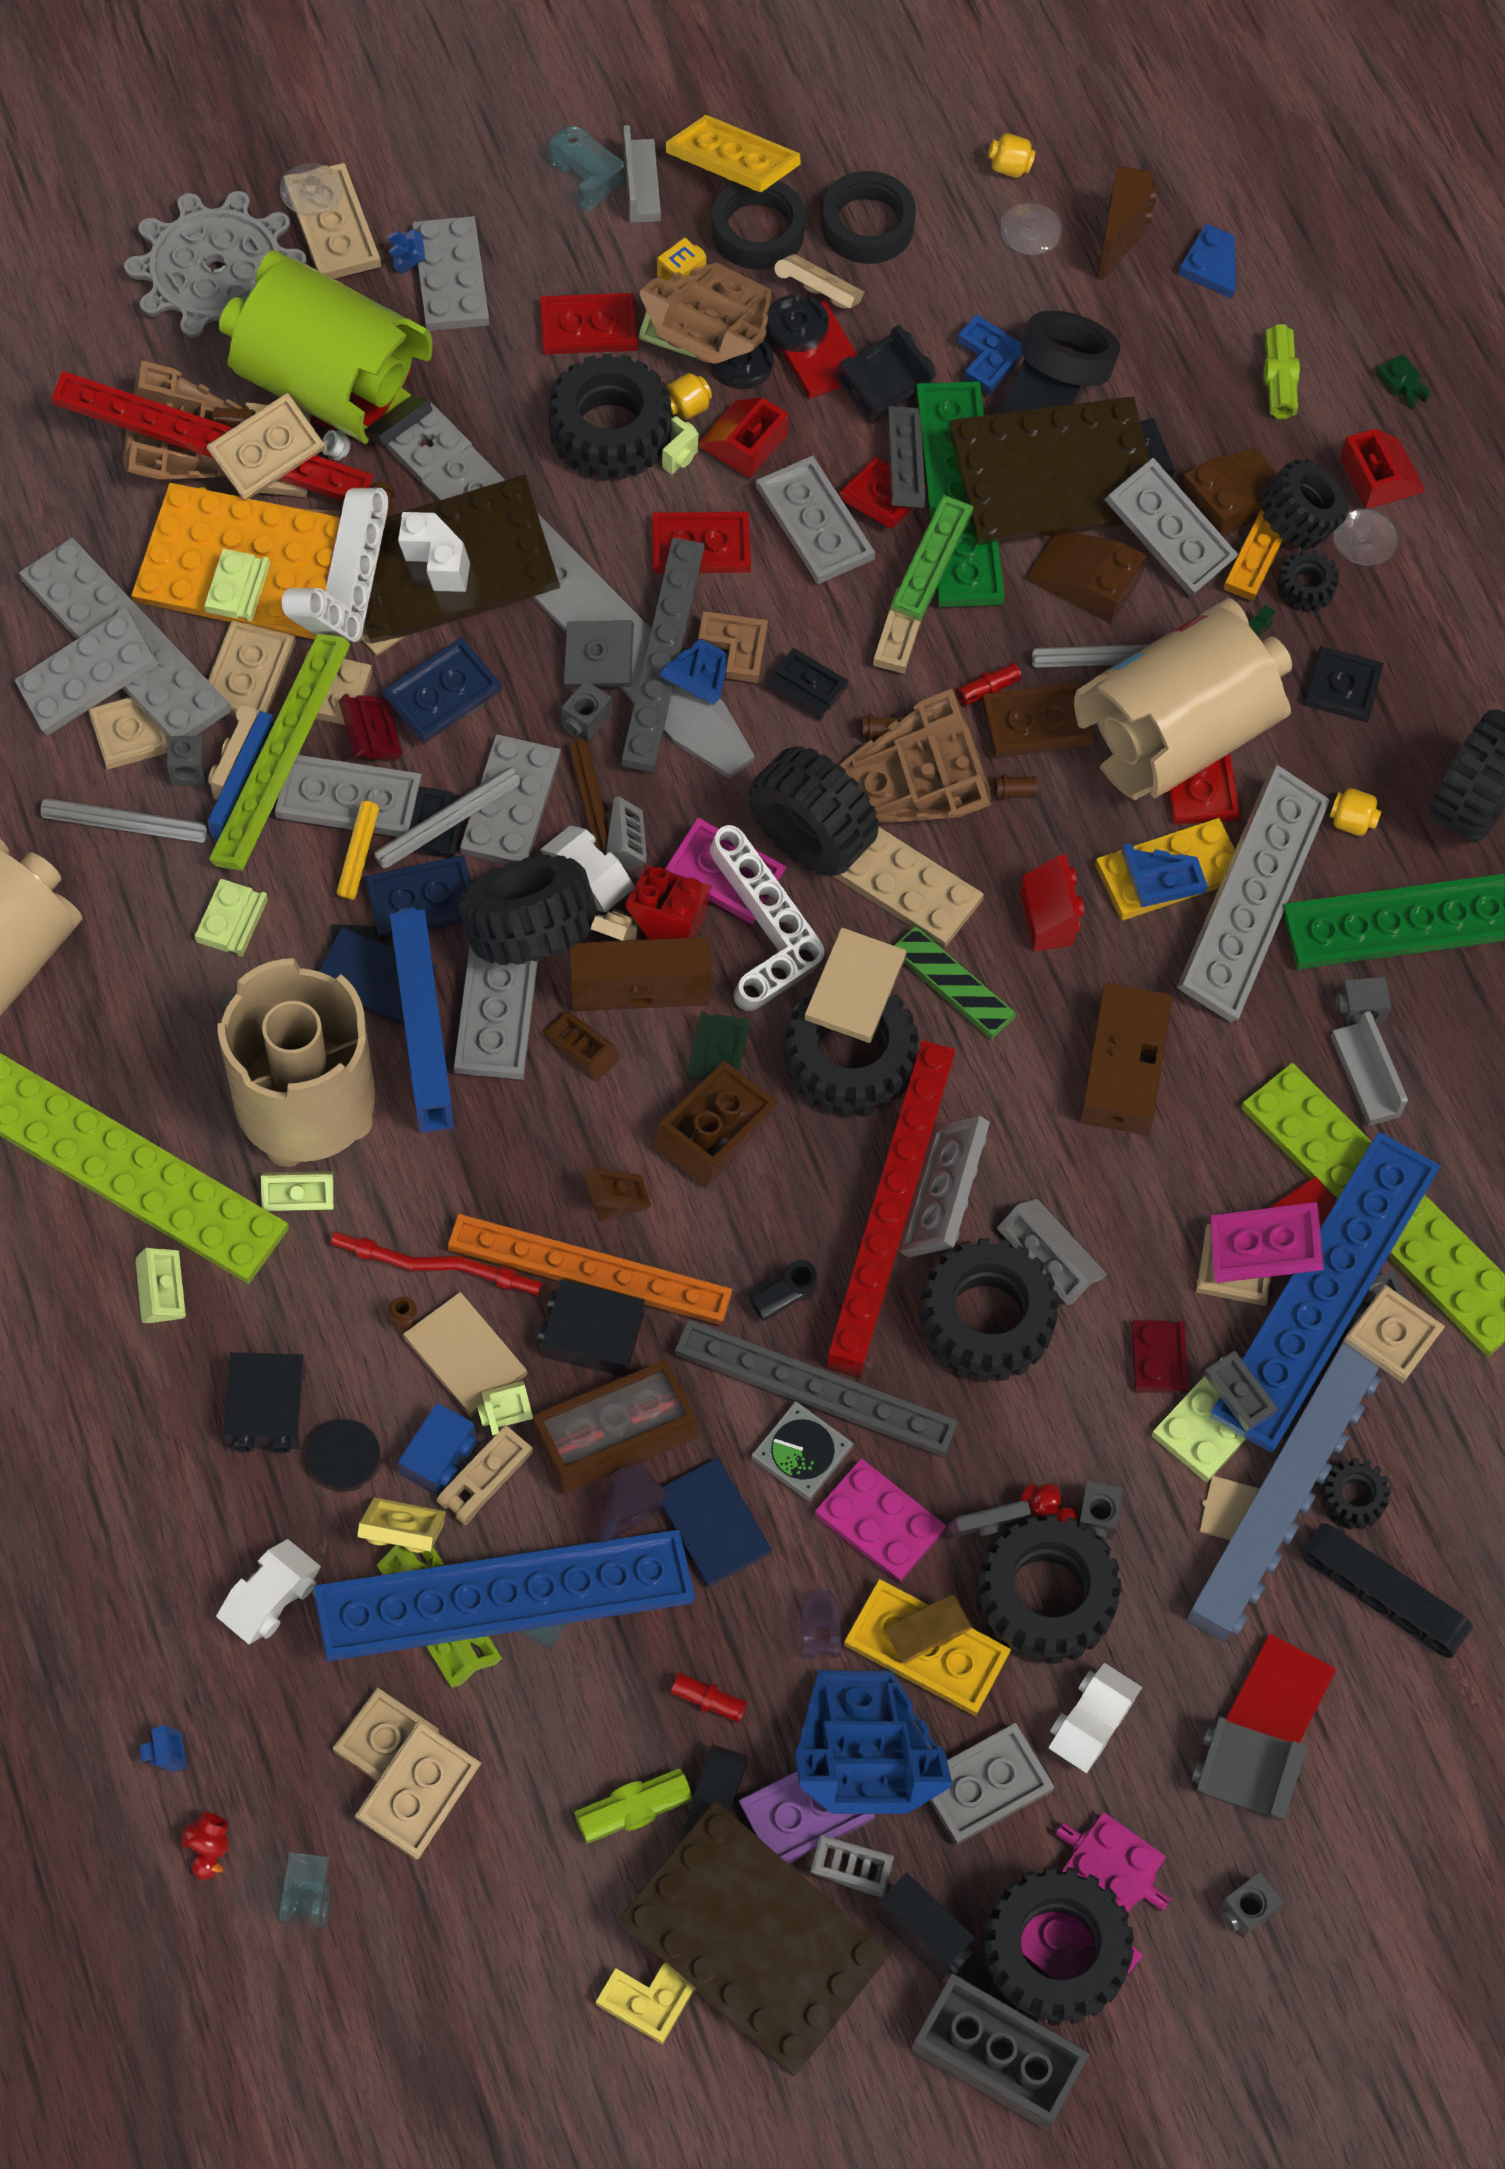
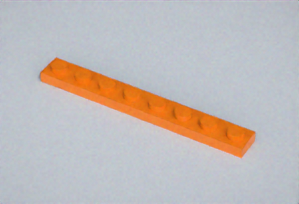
M458 1214L448 1243V1251L557 1281L563 1279L644 1299L647 1306L723 1326L732 1297V1288Z

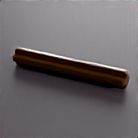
M577 739L570 742L569 751L588 830L596 838V842H594L595 847L606 855L609 828L588 743L583 739Z

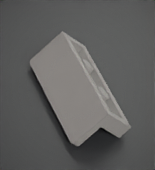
M624 125L623 149L630 223L661 221L654 139L631 140L630 125Z
M1371 1011L1363 1012L1358 1024L1333 1030L1331 1039L1368 1126L1400 1118L1408 1098Z
M1038 1199L1018 1204L997 1227L1000 1233L1010 1241L1016 1250L1021 1245L1029 1250L1028 1257L1031 1260L1038 1257L1045 1264L1043 1274L1051 1273L1055 1281L1053 1290L1058 1292V1296L1066 1305L1073 1304L1090 1284L1103 1280L1107 1275Z

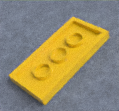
M704 115L666 141V153L760 193L801 165L800 153L708 115Z
M1220 818L1135 845L1133 848L1154 853V849L1168 851L1172 855L1183 854L1197 857L1208 885L1206 893L1220 887L1235 852V848ZM1122 850L1096 858V869L1121 921L1198 896H1189L1141 908L1121 852Z
M879 1579L844 1641V1646L976 1717L1011 1649L972 1628L942 1647L937 1645L910 1662L902 1663L885 1629L929 1605Z

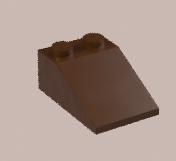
M1117 166L1099 267V280H1104L1141 238L1145 223L1151 224L1154 205L1150 204H1155L1158 185L1152 184L1154 171Z
M1251 449L1210 459L1184 474L1181 490L1225 538L1257 519L1261 510L1259 504L1261 502L1260 493L1277 473L1256 449Z
M1072 532L1054 534L1026 576V580L1112 624L1142 578L1147 555L1117 540Z
M723 1061L659 1123L653 1147L707 1188L732 1163L777 1107L778 1101L726 1061Z

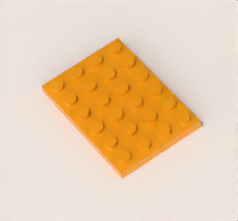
M169 483L131 597L135 603L227 622L232 620L315 640L316 635L284 614L282 597L288 588H320L324 591L326 590L341 517L253 499L244 501L238 496ZM223 549L253 554L256 558L261 559L267 557L270 560V569L253 621H248L247 618L242 617L237 619L207 613L204 605Z

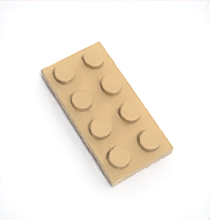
M345 163L285 178L286 189L316 270L336 279L381 267L378 251Z
M880 827L878 828L875 842L845 873L833 876L910 927L914 928L917 926L931 940L944 949L980 905L984 897L982 892Z

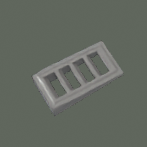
M618 796L613 800L606 855L611 852L625 869L631 871L646 865L647 853L643 810Z
M820 1835L810 1873L882 1898L886 1891L894 1856ZM828 1848L835 1850L831 1869L823 1867ZM843 1853L849 1855L845 1873L838 1871ZM857 1858L864 1860L860 1877L853 1875ZM871 1863L878 1866L874 1881L867 1880Z

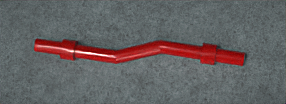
M336 1231L333 1233L330 1242L333 1246L356 1253L358 1258L367 1261L376 1259L409 1271L460 1270L496 1282L497 1287L509 1291L515 1288L539 1296L543 1285L542 1282L518 1275L517 1270L505 1266L499 1269L463 1256L412 1257L379 1246L375 1240L366 1237L357 1239Z

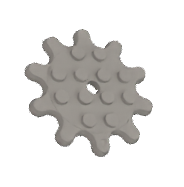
M242 191L230 193L223 206L216 209L205 207L197 195L187 193L178 199L180 216L174 222L164 223L154 218H147L140 222L139 233L145 240L152 243V249L146 255L128 258L124 263V269L132 279L148 280L153 283L152 290L140 300V308L146 315L155 317L168 310L178 311L183 315L180 323L182 332L189 338H198L208 323L220 320L224 308L231 299L240 297L245 301L257 284L256 273L258 267L268 252L276 250L306 264V255L299 249H285L277 243L278 238L285 234L289 228L290 221L288 216L281 212H275L262 219L253 218L248 213L250 199L246 193ZM213 262L224 264L221 268L214 269V272L208 267Z

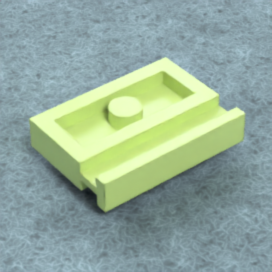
M223 549L204 605L206 612L237 619L242 617L247 618L248 621H253L271 563L269 558L264 557V559L256 558L253 554Z
M220 879L195 934L196 942L225 952L232 951L237 953L238 956L243 957L268 901L267 893H257L252 888Z

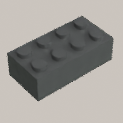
M953 1973L911 2048L912 2052L1046 2131L1052 2126L1090 2055L1083 2049Z

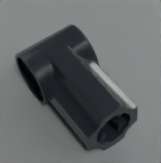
M806 1260L793 1261L788 1265L786 1271L747 1293L752 1308L758 1317L764 1322L794 1303L810 1299L817 1290L816 1268L811 1262ZM804 1275L810 1279V1282L807 1285L798 1286L792 1282V1279L795 1276Z

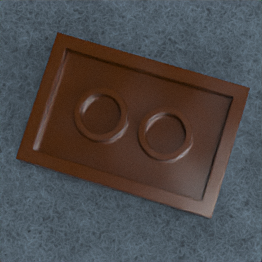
M1080 681L983 694L982 704L995 758L1093 745L1094 736L1091 726L1084 729L1080 728L1075 715L1074 698L1076 691L1081 688Z

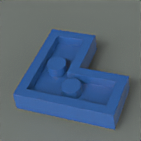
M977 314L958 334L957 343L978 355L977 359L965 371L964 379L968 382L980 381L981 390L989 395L1024 357L1021 352L1022 343Z

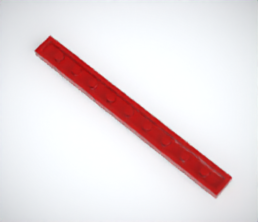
M62 371L51 397L53 405L211 458L213 457L207 450V445L233 429V427ZM315 455L278 480L344 502L349 489L370 488L373 474Z

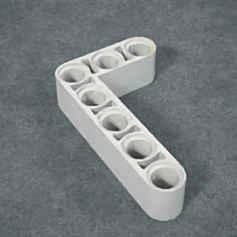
M351 488L347 491L326 590L324 591L320 588H288L283 594L282 609L284 614L316 636L317 634L345 637L348 642H356L361 638L388 511V496L384 489Z
M726 825L717 831L710 845V855L779 951L746 973L734 990L733 997L736 1005L745 1011H753L813 973L825 954L824 946L743 832L735 826ZM728 840L732 842L735 850H725L721 847L719 841ZM747 867L751 869L755 877H744L740 873L739 868ZM759 896H770L774 901V905H764L760 901ZM779 923H789L793 927L794 933L787 934L783 932L779 927ZM799 951H809L813 955L814 961L803 960L799 955ZM771 969H782L786 974V979L775 978ZM743 987H755L758 990L759 997H749L745 994Z

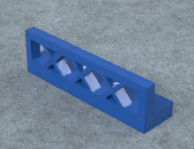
M259 711L208 819L211 838L219 839L274 725L272 714Z

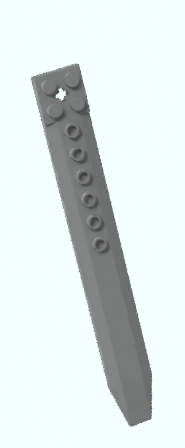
M430 403L433 409L431 413L385 445L386 449L437 501L505 480L472 447V443L433 403ZM423 440H432L433 442L432 447L427 445L421 447L420 444ZM538 514L561 588L531 598L565 633L567 632V622L633 621L634 638L631 687L619 688L635 704L652 629ZM674 684L663 731L673 744L729 779L755 760V755L725 703L720 698L713 705Z

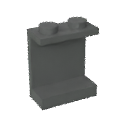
M1220 1716L1216 1725L1209 1723L1203 1740V1745L1209 1746L1205 1761L1197 1760L1191 1781L1198 1783L1196 1792L1282 1821L1285 1820L1307 1746L1294 1741L1290 1743L1227 1722L1226 1718Z

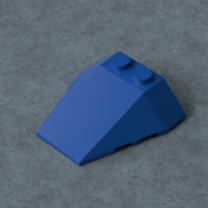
M818 1671L809 1709L796 1750L795 1763L799 1787L830 1813L908 1814L951 1788L952 1781L946 1753L941 1746H936L928 1734L929 1727L924 1720L920 1721L912 1710V1701L892 1671Z

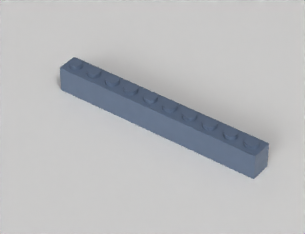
M1361 1314L1358 1315V1317H1357V1319L1355 1320L1353 1326H1354V1325L1357 1323V1321L1360 1319V1317L1362 1316ZM1345 1342L1342 1343L1186 1620L1225 1643L1231 1632L1239 1635L1249 1617L1242 1613L1247 1603L1251 1602L1254 1605L1257 1603L1266 1586L1260 1583L1265 1571L1273 1574L1283 1556L1277 1552L1282 1541L1290 1544L1299 1527L1298 1524L1293 1522L1298 1512L1300 1511L1306 1515L1316 1497L1315 1494L1310 1492L1315 1482L1323 1485L1333 1467L1327 1463L1332 1452L1337 1455L1340 1454L1349 1438L1348 1435L1343 1433L1348 1423L1356 1426L1366 1408L1360 1404L1363 1396L1367 1394L1372 1397L1382 1379L1376 1375L1380 1367Z

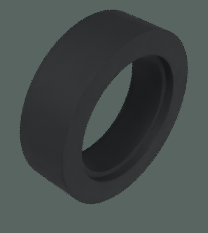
M859 171L847 174L835 181L825 194L821 219L823 237L833 251L850 261L864 264L888 261L901 254L912 240L916 216L915 201L909 189L901 181L888 174L876 171ZM875 199L888 204L895 211L898 222L893 229L885 234L864 236L848 230L842 224L838 214L851 201Z
M779 180L761 193L733 182L718 194L713 204L711 231L714 245L724 258L740 267L754 270L775 268V264L779 260L792 254L796 255L803 244L806 220L804 204L800 196L790 186ZM760 204L780 211L788 222V228L781 236L774 240L753 242L735 234L728 221L738 209L748 205Z
M1055 310L1034 314L1030 318L1021 344L1022 355L1034 368L1054 379L1082 386H1095L1107 382L1112 375L1121 349L1117 338L1099 323L1081 315ZM1054 342L1073 346L1084 351L1085 353H1079L1066 349Z

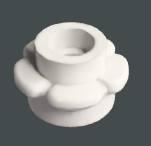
M330 430L325 434L322 440L325 444V449L322 450L323 454L327 455L330 460L339 461L347 456L351 443L346 433L340 430Z

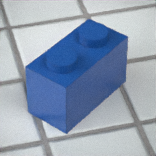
M436 1403L399 1459L400 1475L438 1495L443 1486L447 1487L455 1479L458 1472L456 1465L462 1456L467 1458L475 1448L477 1443L475 1424L443 1405Z

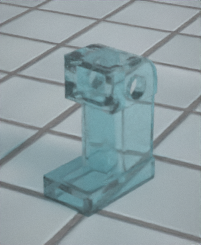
M575 126L566 127L548 140V161L562 173L566 174L572 169L584 179L578 185V204L586 212L590 211L625 183V179L618 174L625 167V163L609 152L582 128ZM570 138H577L579 141L577 143H570Z
M289 1852L278 1920L283 1921L286 1925L294 1926L297 1915L310 1916V1924L313 1927L325 1930L333 1886L326 1884L329 1857Z

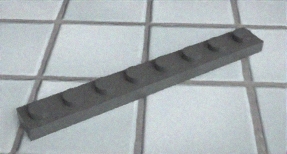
M672 538L621 766L649 772L655 771L674 683L659 676V672L668 662L674 661L682 651L705 543Z
M688 1319L675 1349V1356L942 1457H946L959 1421L690 1319Z

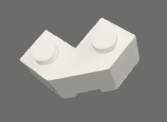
M403 512L398 541L405 560L428 562L426 571L434 591L466 592L470 561L463 542L435 513Z
M570 825L540 850L543 855H550L551 857L562 855L567 859L572 858L580 863L586 870L597 910L607 912L629 894L635 886L620 861L611 852L604 855L595 847L594 842H596V838L587 829Z
M289 1539L267 1550L258 1560V1564H260L258 1571L253 1573L247 1582L242 1578L231 1589L216 1615L220 1621L247 1644H251L261 1637L269 1638L280 1625L278 1617L285 1605L297 1598H306L316 1585L314 1578L321 1566Z
M1106 1663L1100 1667L1096 1674L1091 1670L1087 1673L1078 1688L1083 1692L1079 1702L1068 1716L1061 1713L1050 1730L1055 1735V1738L1050 1744L1049 1749L1085 1773L1090 1770L1098 1759L1116 1728H1118L1142 1689L1140 1685Z

